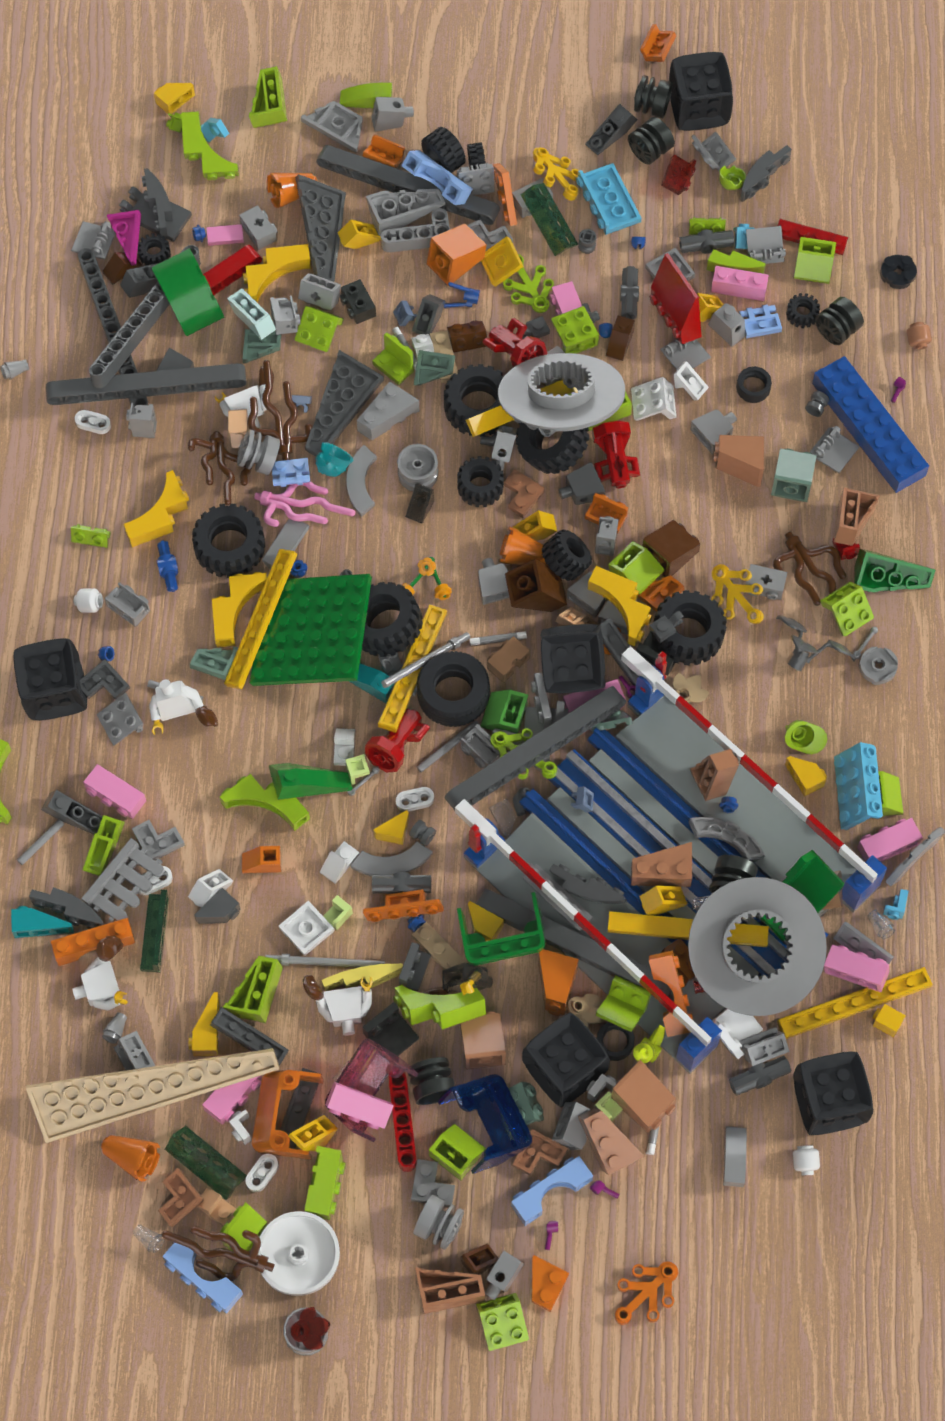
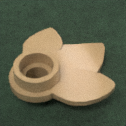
M678 673L673 679L675 691L679 695H685V700L688 703H700L709 695L707 690L701 689L700 675L691 676L686 679L682 674Z
M585 994L583 997H573L568 1001V1012L577 1016L586 1027H588V1023L599 1024L604 1021V1019L596 1016V1011L599 1009L597 1006L602 1001L599 996ZM575 1003L580 1005V1010L575 1008Z

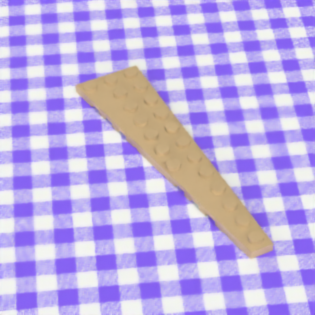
M272 1048L26 1085V1090L46 1143L280 1070V1066Z

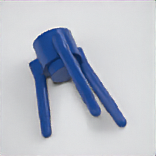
M452 282L448 283L450 287L464 291L463 300H467V302L448 303L444 305V308L472 307L473 304L478 303L480 290L467 288Z

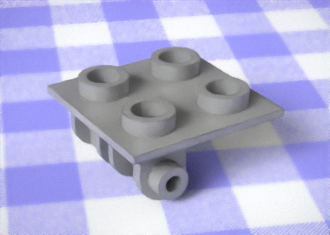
M476 164L475 170L472 165L470 166L471 170H469V166L460 167L457 170L459 179L473 189L472 195L495 192L494 167H492V164H480L479 167Z
M83 221L71 251L79 253L81 249L89 248L94 252L96 258L105 260L116 233L111 228L109 222L105 221L100 226Z
M781 226L746 229L748 257L766 264L784 262L786 251L783 249Z
M677 338L660 349L676 370L684 361H687L692 368H695L711 358L696 339L681 344Z
M835 426L827 429L809 453L817 455V460L840 473L860 446L840 434L841 429Z
M124 693L96 714L113 746L133 731L139 733L143 730V722L127 693Z

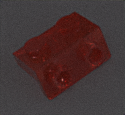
M674 154L670 158L661 186L677 195L687 191L691 185L690 179L696 171V160L693 159L687 162Z

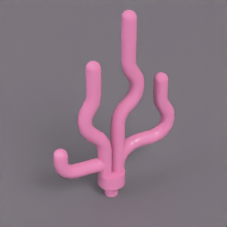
M311 481L303 483V485L290 484L286 491L281 494L263 491L262 494L256 492L254 496L255 500L260 501V505L267 506L263 519L267 525L273 527L279 526V521L271 518L275 508L282 509L289 519L297 522L312 521L326 524L328 520L326 517L315 514H295L290 506L303 508L319 504L331 512L347 516L355 515V510L331 504L321 497H310L305 500L289 498L298 486H305L310 491L322 495L328 493L327 488L317 486Z

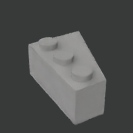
M389 382L357 419V431L367 438L374 440L390 430L393 425L403 422L409 415L419 412V400L392 382Z

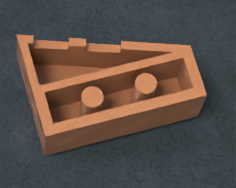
M843 488L838 503L834 542L853 546L874 513L880 495Z
M728 749L711 754L703 759L701 763H697L695 767L690 768L705 801L727 794L738 769L739 760L732 750Z
M692 842L632 859L631 886L691 887Z
M595 1107L578 1116L600 1167L607 1175L645 1157L600 1109Z
M415 1268L424 1314L485 1301L481 1275Z

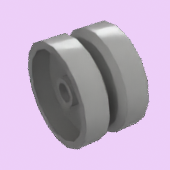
M413 444L401 451L398 456L397 466L399 481L403 487L415 492L426 491L431 488L438 478V460L433 449L426 445Z

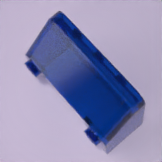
M497 1074L451 1087L438 1101L439 1105L456 1100L459 1107L466 1112L477 1110L493 1145L485 1150L484 1158L471 1170L472 1174L502 1164L527 1149L532 1143V1135L504 1079Z

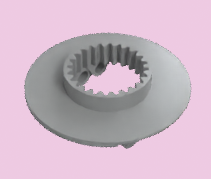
M573 353L548 354L522 362L503 377L498 388V399L503 410L512 416L516 422L525 423L532 430L539 428V431L545 437H549L559 431H573L596 425L611 417L620 408L625 398L624 380L614 367L600 359ZM561 376L563 383L568 388H577L578 393L572 392V395L565 394L564 396L560 394L553 396V394L546 395V392L541 393V389H537V386H540V382L544 383L545 379L551 380V377L558 378Z
M752 877L728 883L713 892L704 901L691 925L688 950L691 967L698 983L715 1002L739 1014L766 1016L783 1012L795 1006L811 992L823 971L827 944L821 919L813 905L804 895L781 881ZM756 914L760 918L766 915V919L773 917V923L780 922L779 928H785L783 935L787 943V953L784 957L787 962L780 964L782 969H775V974L769 973L768 978L766 975H762L760 979L757 975L751 978L749 973L743 976V970L737 971V964H731L733 958L727 956L731 952L730 949H727V945L730 944L727 937L732 936L730 930L736 929L734 923L740 924L741 918L746 920L748 915L753 918L756 917Z

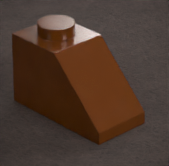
M617 316L606 352L607 357L621 361L624 360L634 333L635 320Z

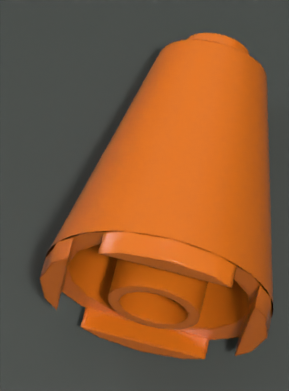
M270 173L267 176L266 183L268 193H272L273 198H270L273 206L281 208L299 199L295 178L298 174L317 181L316 176H313L312 173Z
M509 526L507 530L510 531V534H505L499 554L503 557L498 559V562L523 565L533 559H537L546 564L542 555L543 544Z
M110 1135L101 1144L102 1152L105 1156L140 1182L147 1180L144 1178L147 1174L152 1175L160 1158V1154L157 1153V1148L160 1149V1145L152 1141Z

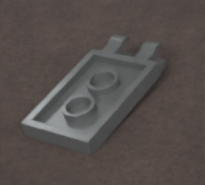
M131 187L128 191L131 194L129 198L137 201V203L133 207L126 200H122L119 204L122 207L120 211L139 210L141 213L140 226L160 234V231H156L155 220H158V216H154L153 208H149V202H145L144 193H141L135 187ZM170 202L173 221L166 222L168 237L165 238L174 242L192 216V213Z

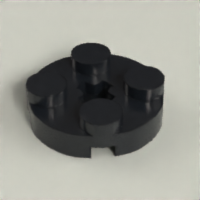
M908 255L886 257L880 270L882 281L884 283L887 282L894 289L907 288L915 280L917 274L916 265L911 256ZM896 269L902 270L901 274H898L894 271Z

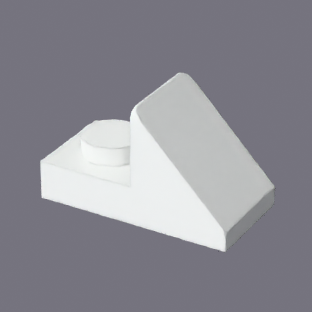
M684 361L674 373L675 388H684L694 401L699 400L709 388L687 361Z
M336 728L334 736V765L346 766L345 760L354 757L355 729Z
M344 841L335 852L331 851L320 873L336 884L360 853Z

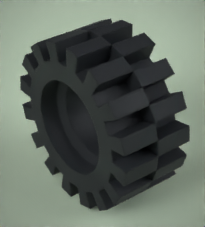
M481 142L467 144L469 166L472 165L475 170L476 164L479 167L480 164L486 163L483 145Z
M151 233V237L147 234L145 235L146 239L141 238V242H138V255L142 264L145 263V266L158 264L171 257L169 242L164 236L161 237L160 234L155 236L154 233ZM152 247L161 249L159 253L154 255L147 252Z
M799 293L798 297L794 295L793 299L789 300L786 311L788 321L791 320L790 324L796 323L795 327L797 328L799 325H801V328H805V325L807 328L811 324L814 325L815 318L820 312L818 300H813L814 296L812 295L808 297L807 293H805V296H802V293ZM798 307H806L810 310V313L802 315L796 309Z

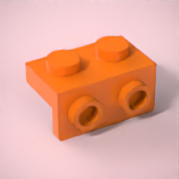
M652 24L640 48L645 61L664 62L676 38L675 32L659 31L657 25Z
M373 135L371 145L363 151L362 157L397 168L402 163L405 147L380 136Z
M595 493L584 519L599 525L600 517L610 516L618 519V534L628 516V507L622 502H615L609 499L604 494Z

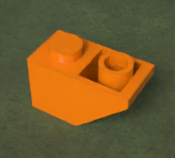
M259 846L242 853V873L281 872L280 846Z

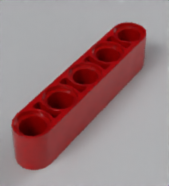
M246 245L205 272L203 275L213 295L241 278L243 273H246V266L259 265L262 262V257L251 245Z
M395 1070L389 1075L391 1103L394 1105L392 1114L398 1165L402 1171L411 1172L415 1169L417 1160L407 1077L403 1071ZM396 1078L403 1080L401 1085H395L392 1082ZM397 1098H404L406 1100L402 1105L395 1103ZM405 1117L408 1119V1122L400 1125L397 1120ZM402 1137H408L411 1140L406 1145L399 1142ZM410 1157L413 1161L411 1164L405 1165L402 1163V1159Z

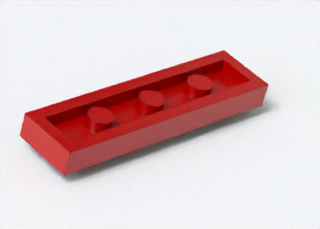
M779 219L778 226H781L782 239L795 243H800L801 237L836 242L835 253L839 255L844 254L848 237Z

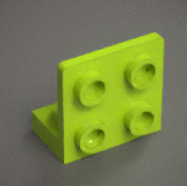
M305 306L295 341L328 352L337 325H342L344 318L311 306Z
M584 306L552 318L551 321L563 343L562 350L564 353L577 354L598 346L599 333Z
M386 332L384 334V350L372 360V364L396 384L400 385L414 372L413 352L408 346L402 345L397 337L391 336Z
M848 582L820 600L822 607L833 612L842 636L849 635L874 619L862 586L853 582Z
M615 976L612 980L609 994L596 1011V1016L631 1032L647 1010L651 994L646 989Z
M516 1293L476 1304L489 1351L529 1340L520 1300Z

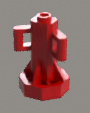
M516 318L510 320L507 328L500 324L497 327H493L489 333V338L483 340V344L492 351L508 353L513 368L529 359L548 354L545 343L539 338L527 336L522 339L527 326ZM515 327L518 328L516 334L513 333Z
M620 420L605 422L592 429L593 442L606 455V459L595 463L594 468L601 482L610 479L611 486H616L617 489L625 488L630 483V477L640 476L638 458L625 455V448L631 435L630 424ZM627 463H631L632 470H628ZM607 465L609 473L603 475L602 467Z
M406 709L396 733L388 731L384 736L371 737L365 745L364 754L374 766L379 767L384 772H397L404 762V745L407 742H420L430 729V726L421 723L422 717L418 711Z

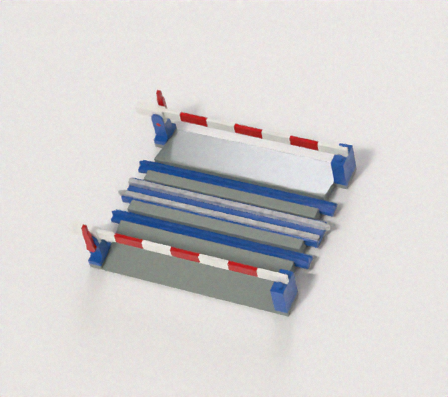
M630 646L622 654L621 661L639 676L636 681L635 695L628 700L627 705L638 716L633 721V724L621 730L616 735V738L607 730L600 731L595 728L587 741L598 752L589 762L575 749L571 750L566 755V759L557 766L556 776L548 779L558 788L548 798V802L534 789L530 792L527 791L525 797L519 801L530 815L506 841L499 834L496 826L489 819L484 818L465 799L455 807V813L471 827L469 841L467 842L470 847L464 852V858L505 898L535 912L531 892H535L542 916L597 942L651 994L647 1010L637 1023L646 1033L651 1036L659 1025L665 1027L663 1013L667 1010L690 1031V1033L667 1037L665 1030L661 1047L691 1074L718 1047L722 1030L712 1020L726 1008L715 1002L703 990L695 977L682 988L683 995L687 994L690 1006H687L688 1014L692 1013V1020L674 1003L673 992L668 997L628 959L630 958L650 968L649 955L661 953L664 948L678 939L608 932L609 911L651 915L645 913L639 896L655 886H631L632 859L692 842L691 887H681L688 905L654 915L694 919L700 906L712 894L709 891V886L712 883V877L716 874L714 869L717 858L721 855L742 857L734 847L722 840L709 837L695 838L689 824L690 818L714 817V819L724 822L729 821L741 827V830L749 836H752L765 854L764 859L753 861L758 868L756 877L782 882L787 877L785 874L794 866L799 858L813 850L833 872L841 871L842 881L844 882L842 903L853 913L880 887L887 867L873 855L866 862L859 858L664 681L666 679L667 655L663 651L658 654L655 666H653ZM731 749L739 760V766L729 790L724 796L705 801L690 768L695 767L697 763H701L703 759L711 754ZM585 786L594 793L592 812H584L580 808L575 809L571 806V803H575L577 800L571 795L577 792L578 787ZM723 797H734L737 799L739 806L733 813H725L719 807ZM528 862L534 866L538 864L561 887L565 881L549 871L553 864L557 866L560 864L570 869L569 873L573 876L579 874L587 879L585 883L589 881L590 877L595 880L599 877L607 882V887L612 890L616 887L624 892L623 896L627 901L623 904H603L585 900L567 892L593 917V920L589 922L545 881ZM526 875L583 930L578 932L523 877ZM822 909L818 913L819 917L821 918L829 909ZM757 914L753 918L748 915L746 920L741 918L740 924L768 926ZM769 927L767 947L729 944L727 949H730L731 952L727 956L733 958L731 964H737V971L743 970V976L749 973L751 978L755 975L758 978L766 975L768 978L769 973L775 974V969H782L780 964L787 962L784 959L787 953L786 940L782 941ZM681 939V940L685 943V945L688 947V941H689V940H683V939ZM579 960L578 967L608 995L614 977Z

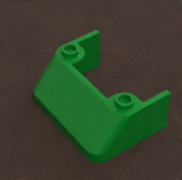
M531 892L536 920L526 924L523 934L486 941L479 933L468 934L465 916L461 908H457L465 957L470 964L482 965L538 953L545 947V932L540 905L535 892Z

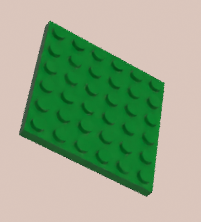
M370 574L287 579L254 659L250 684L252 686L357 681L372 576Z

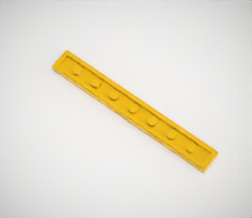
M563 380L541 388V393L546 392V395L553 394V396L560 394L564 396L572 392L578 393V390L575 387L568 388L563 383ZM500 405L469 418L466 422L472 437H475L514 419Z
M279 549L225 679L224 685L227 687L242 690L297 557L295 551Z
M429 604L422 620V629H419L420 635L414 639L415 642L409 650L402 669L430 654L447 615L446 609ZM421 668L395 683L378 722L379 728L396 733L417 685Z
M609 911L608 932L689 940L693 919ZM734 923L736 929L730 930L732 936L727 937L730 944L767 947L769 926Z
M922 967L886 980L882 992L864 988L778 1019L777 1023L781 1033L783 1032L785 1038L788 1039L932 987L933 984L926 968Z

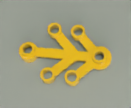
M535 148L533 151V159L536 161L533 168L534 173L542 175L545 170L543 164L547 166V173L543 184L547 187H552L555 182L553 176H555L565 189L563 192L564 198L574 201L578 195V188L573 184H569L563 175L576 181L579 170H566L571 163L568 157L560 159L550 155L545 148Z
M718 564L712 570V578L716 581L715 594L711 597V600H715L719 596L718 606L723 604L724 598L722 593L723 586L725 585L728 588L723 616L727 620H732L735 617L734 603L736 599L747 612V619L750 623H761L764 618L763 612L753 608L741 592L760 595L763 592L762 585L758 583L752 585L734 584L730 578H740L741 580L749 581L752 573L747 569L732 571L726 565ZM722 570L723 574L719 577L718 572ZM745 572L748 573L747 578H743ZM758 586L759 591L755 593L754 588ZM727 611H731L730 617L726 616ZM755 612L756 618L752 619L751 615Z

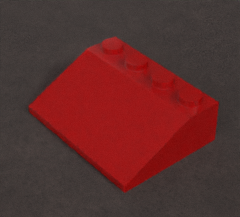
M667 253L664 255L653 280L649 298L651 304L657 307L658 314L663 316L666 326L672 329L674 338H678L681 344H685L702 337L699 297Z

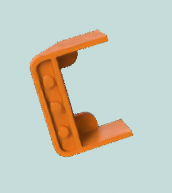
M282 1070L267 1073L262 1077L252 1137V1146L256 1152L312 1160V1155L309 1151L289 1148L290 1138L288 1134L281 1130H275L281 1090L292 1091L298 1087L300 1081L323 1084L324 1079L321 1074Z

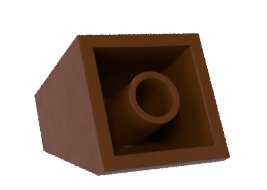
M672 520L643 539L642 546L647 548L664 568L662 575L667 577L673 576L699 552L700 542L696 536H691L681 523Z
M533 559L505 573L511 607L553 612L567 605L562 578L557 576L547 564Z

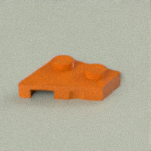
M670 575L659 581H654L640 595L638 594V598L657 611L658 606L667 596L672 598L673 593L679 592L681 594L685 588L683 584Z
M535 1255L532 1257V1303L551 1312L569 1273Z

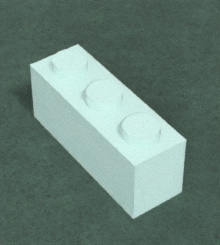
M242 288L227 298L233 312L261 340L276 330L270 315Z

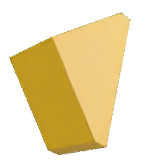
M408 811L400 813L373 829L375 839L403 845L409 822Z

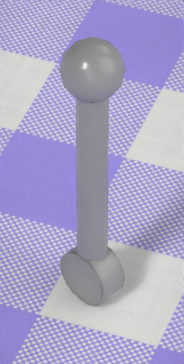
M877 627L871 628L870 634L861 647L853 653L856 659L860 658L864 647L872 636L878 632Z
M373 767L372 772L353 787L351 791H348V794L350 796L355 795V791L374 774L379 773V767Z

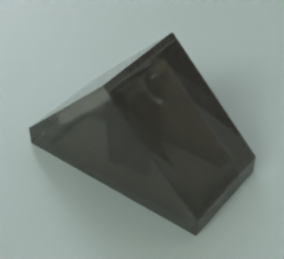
M416 483L405 517L422 524L434 503V489Z

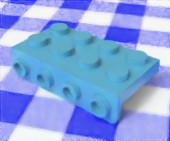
M613 163L583 173L582 170L578 171V177H576L577 185L579 188H582L584 199L589 201L590 210L593 215H596L598 226L600 229H603L605 235L641 222L642 218Z
M860 742L834 757L841 829L848 830L869 818L879 819L883 816L876 747L872 744Z

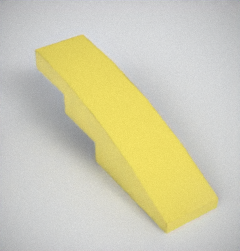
M377 964L347 970L322 979V987L324 991H331L341 985H344L345 988L357 987L361 985L362 977L365 984H369L370 977H372L371 989L399 976L403 964Z

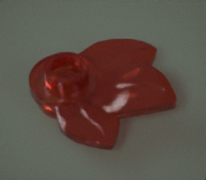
M315 1307L306 1308L301 1312L299 1321L292 1325L290 1330L291 1336L295 1341L303 1342L307 1349H321L323 1347L321 1336L325 1335L329 1330L330 1322L325 1318L316 1317ZM301 1328L304 1329L303 1335L300 1334Z

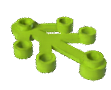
M518 254L522 264L524 265V258L520 254ZM538 265L535 268L533 281L530 280L524 267L517 271L524 284L514 282L510 278L503 281V288L506 291L515 289L528 293L532 297L521 296L520 293L514 292L511 295V302L513 304L523 303L530 305L537 313H544L549 309L547 297L552 287H554L553 280H544L541 295L537 292L541 278L546 274L545 266Z
M528 728L523 729L521 733L512 735L499 731L491 736L490 742L499 751L501 758L507 754V750L511 751L518 747L512 742L527 741L533 737V732ZM541 760L535 764V766L541 769V774L544 778L552 779L556 776L557 766L555 763ZM525 768V774L517 776L519 779H526L528 777L529 770Z

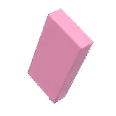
M242 224L207 227L208 246L244 243Z

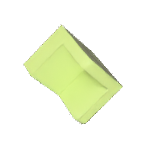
M364 754L345 760L351 785L355 784V778L370 774Z
M337 895L332 900L333 906L323 916L336 930L353 914L352 907Z
M608 1091L595 1104V1107L613 1121L623 1109L611 1098L612 1094Z

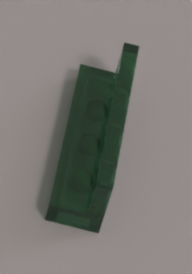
M544 183L532 185L520 194L554 256H558L565 250L578 245Z
M161 889V894H149L140 965L142 972L161 973L169 905L167 890Z
M186 1125L171 1136L164 1149L209 1187L219 1193L225 1200L230 1198L235 1188L246 1179V1174ZM185 1134L191 1141L184 1139L182 1135ZM197 1148H202L206 1153H201ZM213 1161H218L222 1166L216 1165ZM228 1173L234 1174L238 1178L234 1180Z

